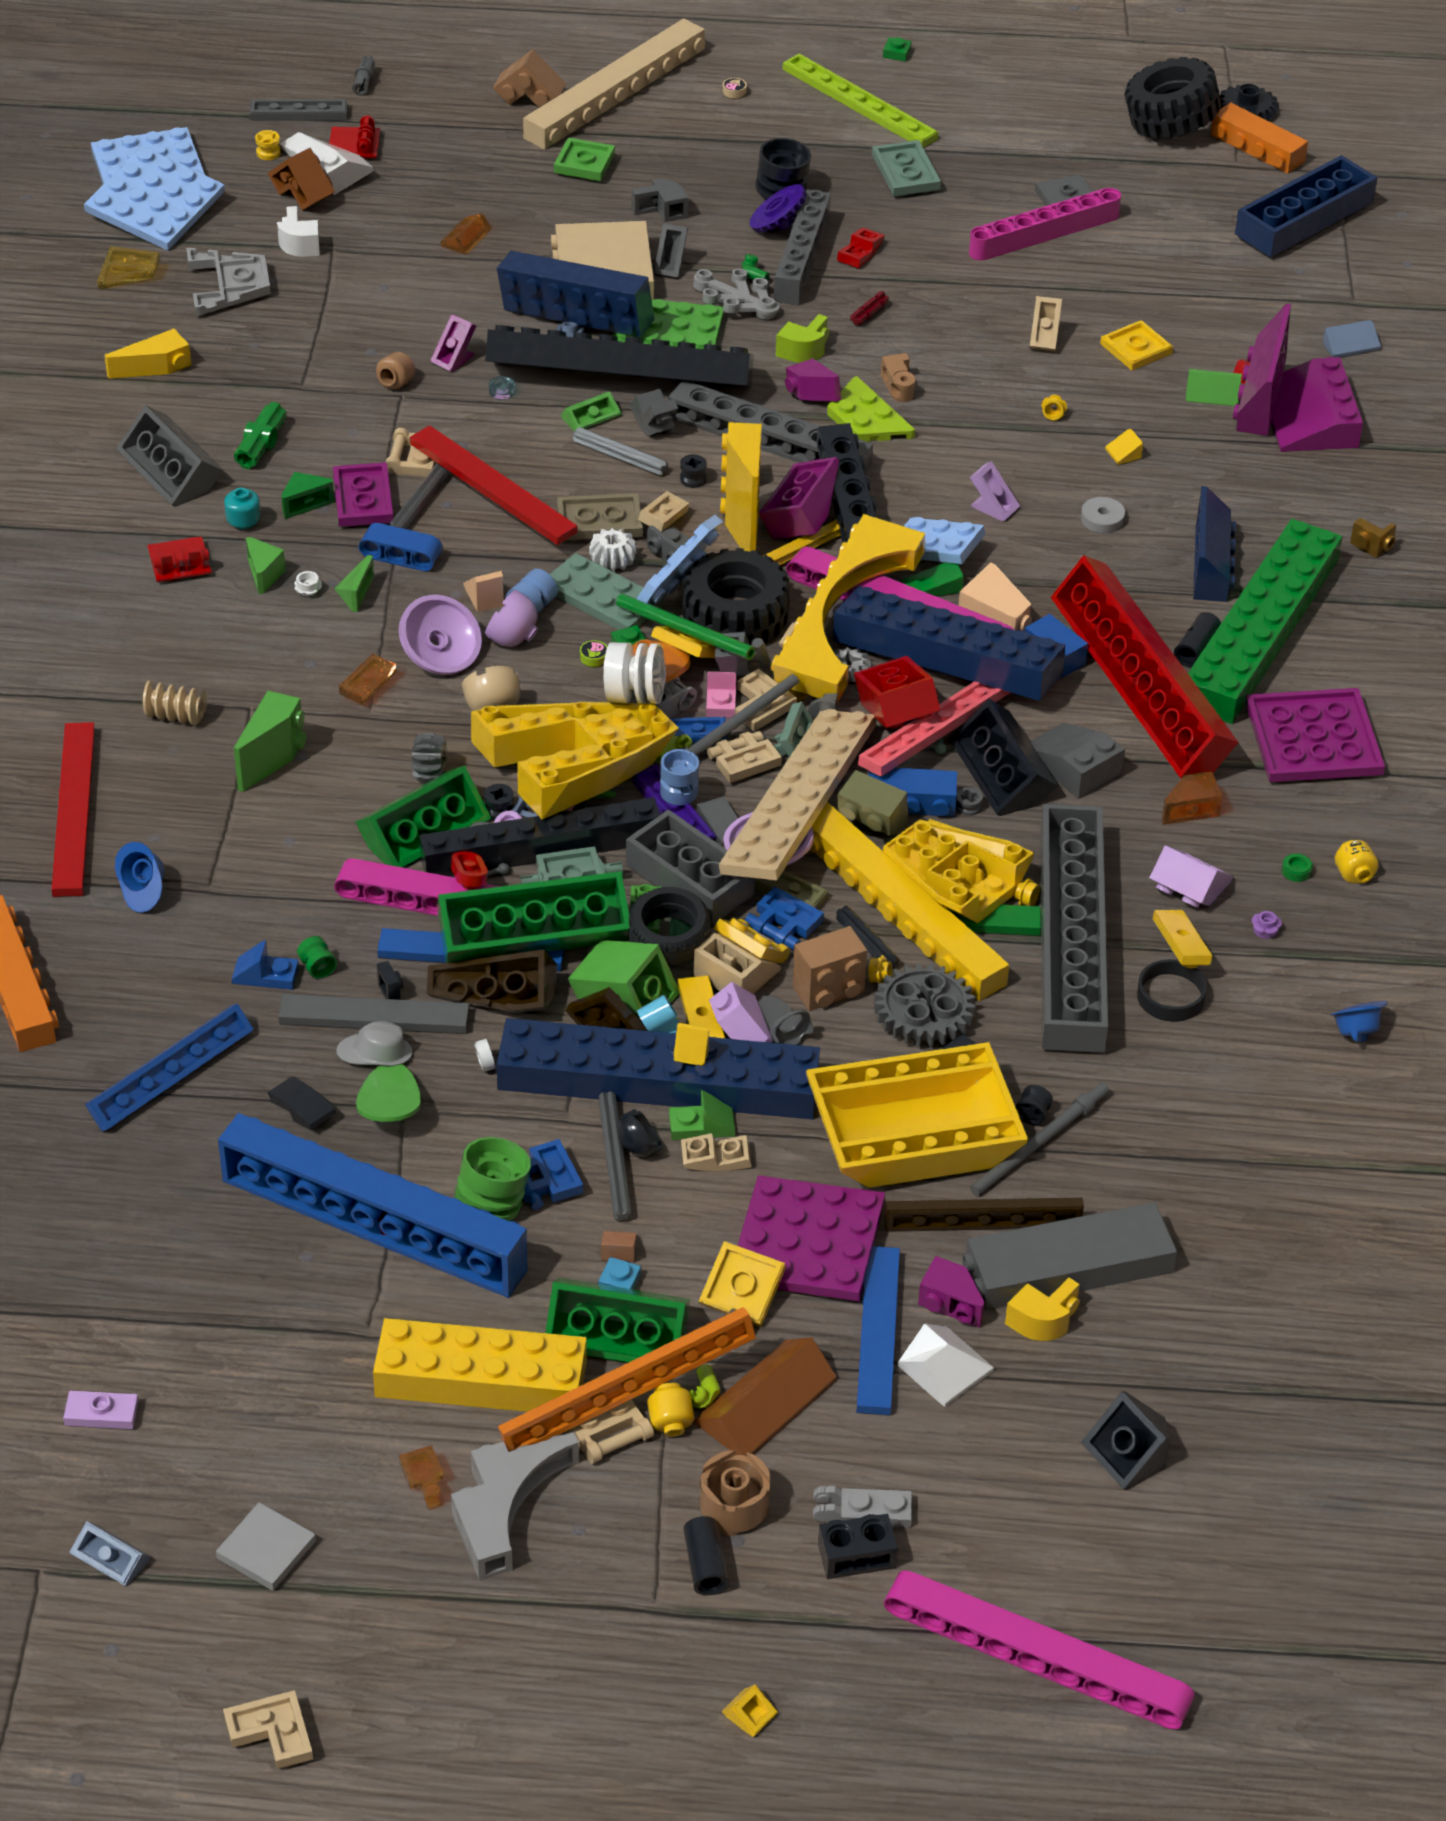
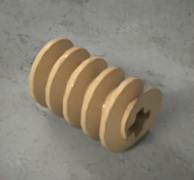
M148 680L143 691V709L147 717L153 718L156 715L158 719H165L167 717L169 721H176L178 719L180 723H187L188 721L192 725L200 723L207 707V693L205 690L202 691L200 697H197L196 688H192L189 695H186V688L184 686H181L178 693H175V686L170 684L165 692L163 683L159 682L156 689L153 690L152 681Z

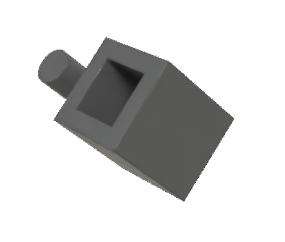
M745 632L722 633L750 645ZM756 638L752 641L751 646L755 647V655L751 660L716 647L715 659L720 671L735 672L736 676H742L751 673L752 661H759L762 667L769 666L771 660L763 640Z

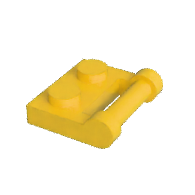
M719 918L714 927V930L761 959L781 964L789 957V947L783 943L777 944L768 937L750 928V924L743 919L732 918L731 921Z

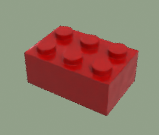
M908 656L854 673L861 705L873 714L886 728L901 727L905 724V721L915 718L926 719L932 716L933 712L940 710L933 678Z

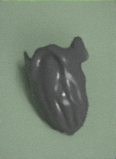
M762 996L758 1004L771 1038L775 1043L798 1045L805 1034L814 1032L810 1015L806 1010H792L786 1002L777 997Z

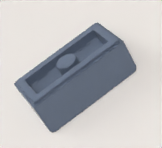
M1372 320L1328 327L1324 331L1323 345L1332 357H1344L1377 351L1381 348Z
M86 1521L69 1552L124 1586H127L151 1558L150 1555L101 1526Z

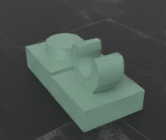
M802 701L791 705L783 732L775 736L778 744L773 746L781 756L785 754L788 757L791 756L814 721Z

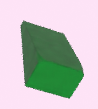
M945 562L902 579L901 583L933 596L960 593L963 589L964 578L958 564Z

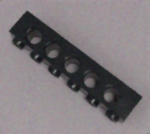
M851 424L819 426L816 445L820 459L837 457L839 460L831 501L843 543L848 541L853 525L859 523L863 514L876 518V501L874 496L870 497L869 494L870 479L868 475H864V457L858 453L859 439L857 433L853 434Z

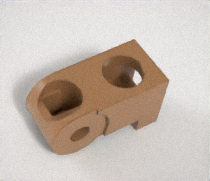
M907 353L884 356L881 360L880 376L892 398L898 402L911 401L915 393L916 379L909 372L910 359Z

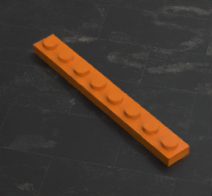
M742 1307L499 1425L498 1429L502 1441H504L508 1452L523 1445H532L549 1440L553 1436L560 1435L756 1339L750 1314Z

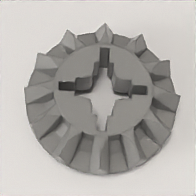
M847 646L843 651L836 648L834 652L841 663L847 665L845 661H851V668H848V682H856L855 672L871 667L872 661L869 660L868 653H861L859 648L850 650Z

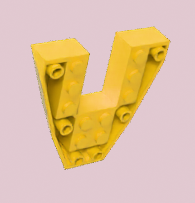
M577 702L485 706L480 710L471 711L472 744L493 767L517 763L518 794L541 820L606 792L648 768L655 762L679 729L655 704Z

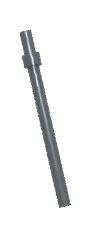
M791 674L695 744L683 749L693 752L698 756L799 684L798 678Z
M1100 1083L1089 1093H1083L1073 1100L1070 1108L1030 1138L1027 1144L970 1186L971 1192L975 1196H979L1080 1115H1087L1095 1108V1103L1110 1092L1109 1087L1105 1083Z

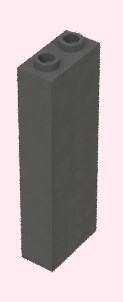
M1156 1202L969 1238L967 1239L966 1253L962 1254V1263L968 1272L971 1273L973 1281L984 1301V1309L990 1310L1007 1306V1303L1027 1283L1050 1297L1068 1278L1080 1284V1292L1174 1273L1177 1250Z

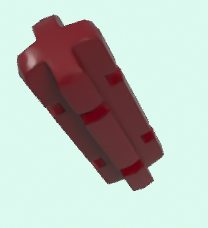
M879 291L851 314L850 320L854 322V325L860 326L889 302V296L884 291Z

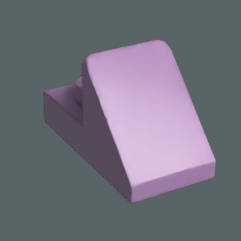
M992 461L984 464L970 477L981 495L971 504L973 508L1000 521H1004L1020 507Z

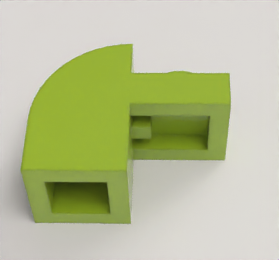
M818 314L808 327L788 321L776 335V356L798 363L810 359H820L824 355L825 342L830 333L829 328H827L828 317Z

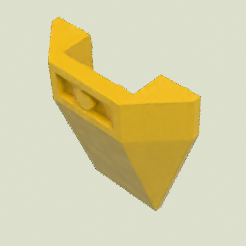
M918 820L883 846V852L937 902L976 923H979L1014 896L1018 884L1022 881L1034 858V852L1011 841L924 820Z

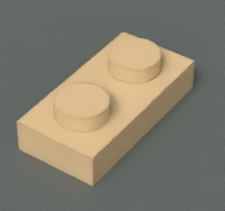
M666 491L641 510L638 520L647 524L648 527L653 525L662 532L688 511L690 503Z

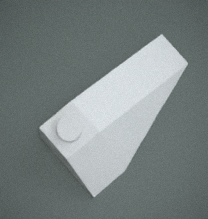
M300 132L279 144L280 148L290 157L311 147L312 151L318 156L326 176L332 181L333 189L335 190L333 195H336L374 171L373 167L360 155Z

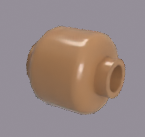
M403 352L390 353L382 358L376 367V376L379 382L391 390L405 386L413 379L415 374V366L412 359Z

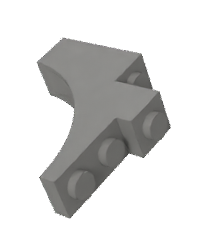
M574 1432L556 1435L549 1440L536 1444L523 1445L508 1452L504 1441L493 1445L487 1444L471 1451V1469L477 1486L465 1487L458 1492L452 1493L451 1507L452 1516L479 1581L513 1570L512 1549L509 1543L513 1520L524 1500L539 1484L553 1474L579 1463V1442Z

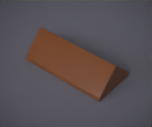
M812 1337L786 1339L696 1417L694 1424L730 1451H735V1454L745 1456L747 1453L755 1454L836 1381V1375Z

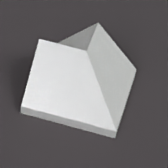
M924 1324L898 1361V1367L944 1407L994 1371L992 1365L948 1327Z

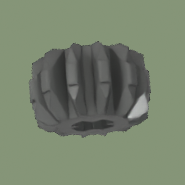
M425 733L418 734L414 739L411 767L413 768L412 774L417 781L427 783L445 773L448 758L446 740L442 735Z

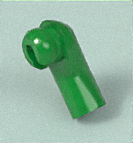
M746 254L741 266L742 269L747 271V278L751 280L764 278L769 281L770 273L758 269L756 265L758 257Z

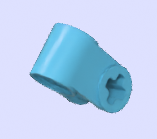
M665 995L637 1010L640 1019L648 1031L676 1034L679 1017Z

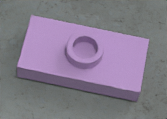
M69 1391L63 1418L64 1425L133 1429L139 1402L138 1394Z

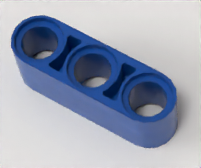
M373 523L362 537L358 548L365 557L372 555L373 560L419 571H429L440 556L443 545L438 538L429 534L381 523Z

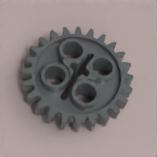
M917 963L914 970L908 965H904L903 973L894 969L893 977L885 975L884 983L878 984V992H875L874 1013L878 1014L877 1022L884 1023V1031L893 1030L894 1039L901 1035L905 1036V1044L910 1042L911 1039H915L916 1045L919 1047L922 1041H927L929 1046L933 1047L934 1040H938L942 1045H945L947 1036L955 1040L957 1032L965 1034L966 1026L972 1025V1017L975 1015V995H971V986H964V978L956 980V971L946 974L945 966L940 967L937 971L934 970L932 963L928 965L927 969H923L921 964Z

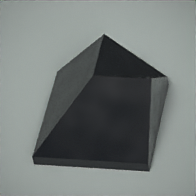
M1122 1391L1081 1443L1124 1490H1128L1166 1467L1169 1434L1165 1417L1126 1391Z

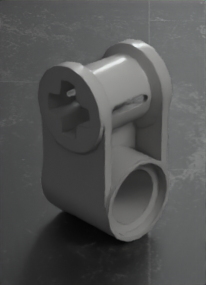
M677 677L665 683L662 700L659 704L655 705L668 718H672L693 705L697 697V690L693 687L685 686L680 682V678Z

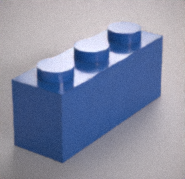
M894 768L883 776L869 771V776L907 792L908 814L955 817L957 771Z

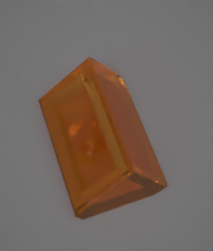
M483 213L464 217L443 238L440 245L461 254H468L491 230V226Z

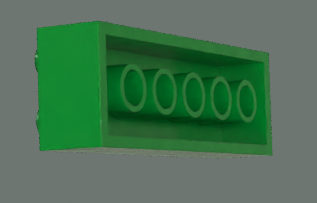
M621 871L438 894L437 911L446 963L544 949L546 952L595 946L600 940L629 941V910Z

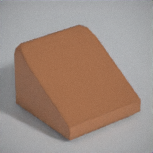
M604 1231L601 1241V1260H609L612 1257L634 1262L636 1233Z

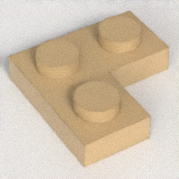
M759 668L738 680L737 690L750 700L735 708V714L778 683ZM787 691L743 724L755 732L788 712L791 705L797 703V697Z
M295 1690L223 1709L232 1748L269 1738L277 1769L313 1759L312 1748Z

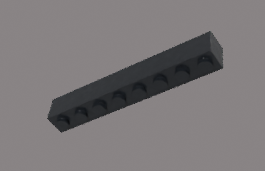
M652 797L559 812L542 820L539 816L422 834L419 835L421 863L424 872L455 877L451 869L452 855L462 851L480 855L489 871L498 868L501 863L508 864L509 868L535 864L536 855L594 846L597 853L626 849V839L660 816L655 798Z

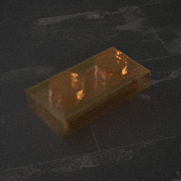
M372 654L339 685V694L363 705L396 673V664Z

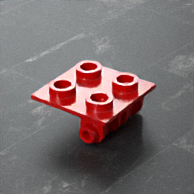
M365 115L360 119V127H332L329 144L360 155L363 159L377 158L380 128H375L374 119L370 115Z
M202 536L147 545L156 582L212 573L208 549H205Z

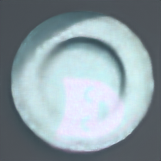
M499 376L490 380L489 395L492 398L507 400L514 396L515 382L511 378Z

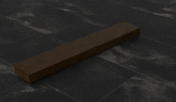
M1083 1197L886 1201L885 1229L886 1231L1020 1229L1082 1217L1084 1203Z

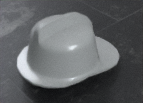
M374 1021L365 1025L358 1034L345 1038L336 1048L337 1056L342 1061L358 1065L397 1066L409 1061L412 1056V1047L403 1039V1029L388 1021Z

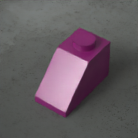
M815 359L786 367L787 378H785V386L788 392L800 400H841L839 375Z

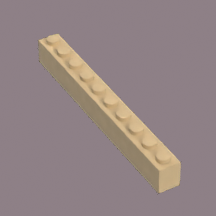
M683 18L523 118V138L544 150L703 51L705 49V29Z

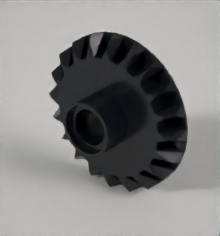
M1254 84L1236 85L1235 88L1228 87L1227 90H1222L1220 94V109L1231 102L1267 121L1272 120L1278 113L1279 103L1277 102V97L1272 96V92H1265V88H1259Z

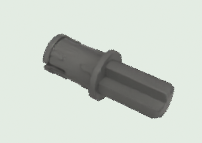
M372 56L362 57L360 66L355 71L356 79L352 90L356 93L359 87L357 95H365L368 91L369 83L373 80L375 62Z

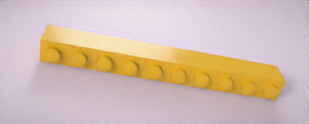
M827 802L812 825L814 839L810 851L815 852L825 861L830 869L835 870L844 879L847 885L857 890L867 903L872 904L882 913L887 921L892 922L907 939L912 940L925 956L933 959L940 967L945 966L946 974L956 971V980L964 978V986L972 987L971 995H975V999L981 1001L1007 986L1009 964L944 905L931 897L878 846Z

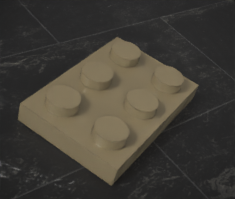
M638 493L557 497L558 513L578 526V533L567 540L593 539V534H600L601 529L609 531L612 527L616 531L624 529V532L631 533L632 537H643L642 522L638 520L641 512Z

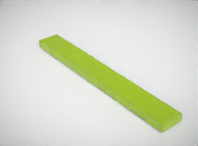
M800 53L783 62L782 70L907 141L919 140L924 148L938 140L939 132Z

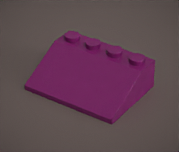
M1285 304L1257 335L1255 346L1249 347L1247 361L1250 362V366L1245 365L1242 380L1246 382L1245 385L1240 384L1238 400H1241L1240 404H1235L1233 411V420H1237L1236 431L1268 436L1287 359L1291 304Z
M1340 357L1314 358L1283 372L1271 421L1280 452L1359 448L1363 421Z

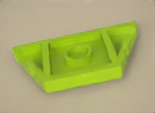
M858 376L853 377L841 390V400L831 401L827 406V415L837 424L850 423L853 434L857 433L860 440L866 442L872 440L890 441L891 435L903 434L906 435V439L915 438V429Z

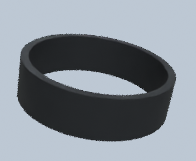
M1159 960L1149 964L1141 972L1138 982L1137 999L1143 1010L1157 1019L1169 1022L1185 1021L1193 1018L1202 1010L1207 984L1203 974L1197 968L1184 967L1179 960ZM1165 974L1177 975L1191 981L1199 989L1201 996L1189 1005L1180 1007L1166 1006L1152 1000L1144 991L1143 985L1155 976Z

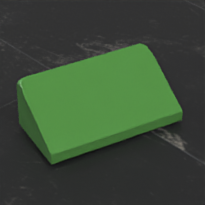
M1189 369L1186 401L1235 406L1239 401L1238 391L1242 374Z
M609 391L565 408L561 413V417L573 431H576L578 427L587 429L621 416L622 413Z

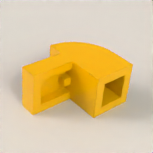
M1068 1278L1048 1297L1027 1283L1007 1303L1005 1324L1032 1340L1050 1341L1062 1337L1068 1332L1070 1316L1074 1314L1079 1306L1078 1293L1080 1284Z

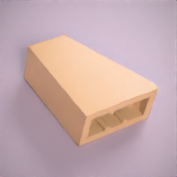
M993 563L988 564L960 591L959 606L1007 624L1014 630L1025 631V627L1032 622V617L1030 616L1031 603Z

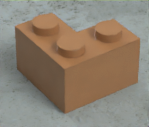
M532 49L501 72L493 89L508 105H511L526 94L540 108L558 97L566 83Z

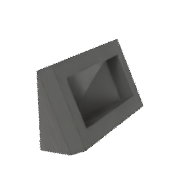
M663 223L654 274L679 278L688 233L687 227Z

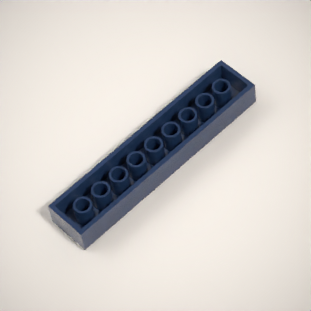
M506 1018L496 1065L497 1090L599 1100V1095L602 1092L608 1093L612 1091L616 1094V1100L619 1102L672 1107L701 1106V1090H704L730 1106L735 1113L813 1120L815 1098L806 1076V1070L819 1068L820 1047L709 1037V1051L706 1062L703 1066L674 1061L676 1034Z

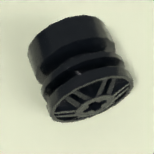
M774 138L766 141L761 146L759 153V167L755 183L757 192L763 198L768 199L776 192L791 185L799 184L806 190L811 162L809 148L799 141L788 138Z

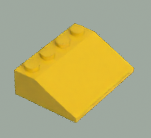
M729 422L728 433H722V450H727V455H722L721 472H726V477L721 476V493H726V498H721L720 514H725V526L739 547L744 548V551L751 552V550L756 551L762 424Z

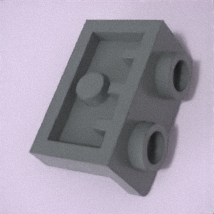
M653 525L647 528V548L666 563L681 545L684 546L689 540L687 536L674 526L662 532Z

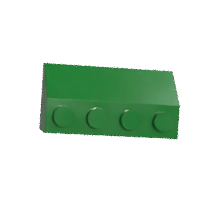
M464 765L449 770L360 818L355 823L367 847L386 865L402 868L421 857L419 835L470 827L477 822H486L491 819V816Z
M558 1278L552 1283L545 1333L586 1337L587 1356L631 1362L685 1335L690 1299Z

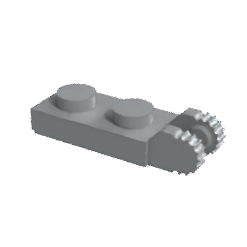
M820 1486L814 1489L813 1498L820 1505L814 1507L813 1516L819 1522L826 1521L828 1523L832 1520L843 1521L861 1518L868 1514L881 1515L888 1513L892 1527H911V1491L842 1488L840 1490L836 1486Z

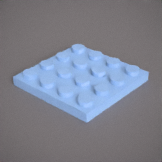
M187 127L91 142V150L103 184L141 146L204 174Z
M141 146L84 203V210L168 251L225 192V184Z

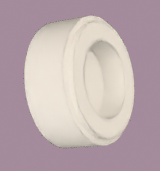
M487 1039L475 1042L474 1047L482 1071L486 1072L495 1069L494 1059Z

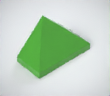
M367 555L334 588L353 612H358L374 579L373 556Z

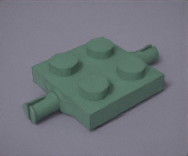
M595 846L536 855L537 874L520 876V884L619 871L623 874V867L621 861L604 864L598 857Z

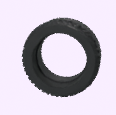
M675 887L653 889L641 895L634 902L630 910V942L659 944L669 967L686 965L693 962L694 950L709 938L710 916L708 909L697 895L688 890ZM676 918L688 923L692 929L678 936H662L650 931L646 926L657 919Z

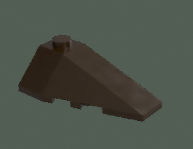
M545 949L428 966L427 994L430 997L520 1013L546 1009L557 993V963Z

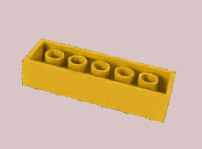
M384 1318L373 1369L374 1394L377 1398L528 1412L583 1385L587 1364V1338Z

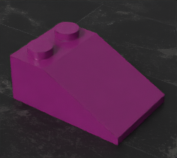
M837 457L793 464L758 513L773 539H790L801 535L811 536L821 529V525L829 513L839 464Z

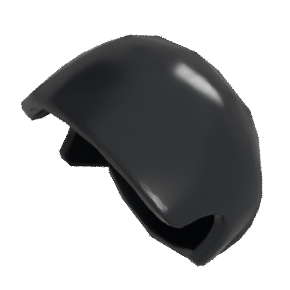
M633 1109L623 1115L619 1121V1139L624 1148L634 1156L648 1157L663 1149L661 1140L641 1111L637 1112L636 1109Z

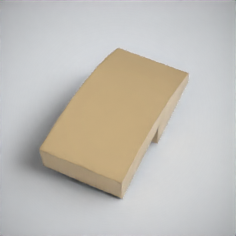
M711 1133L681 1140L683 1165L686 1169L730 1171L752 1167L747 1135L715 1141Z

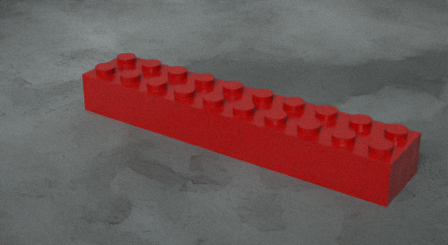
M1083 555L1050 598L1075 633L1088 643V651L1181 779L1204 785L1239 742L1108 565Z

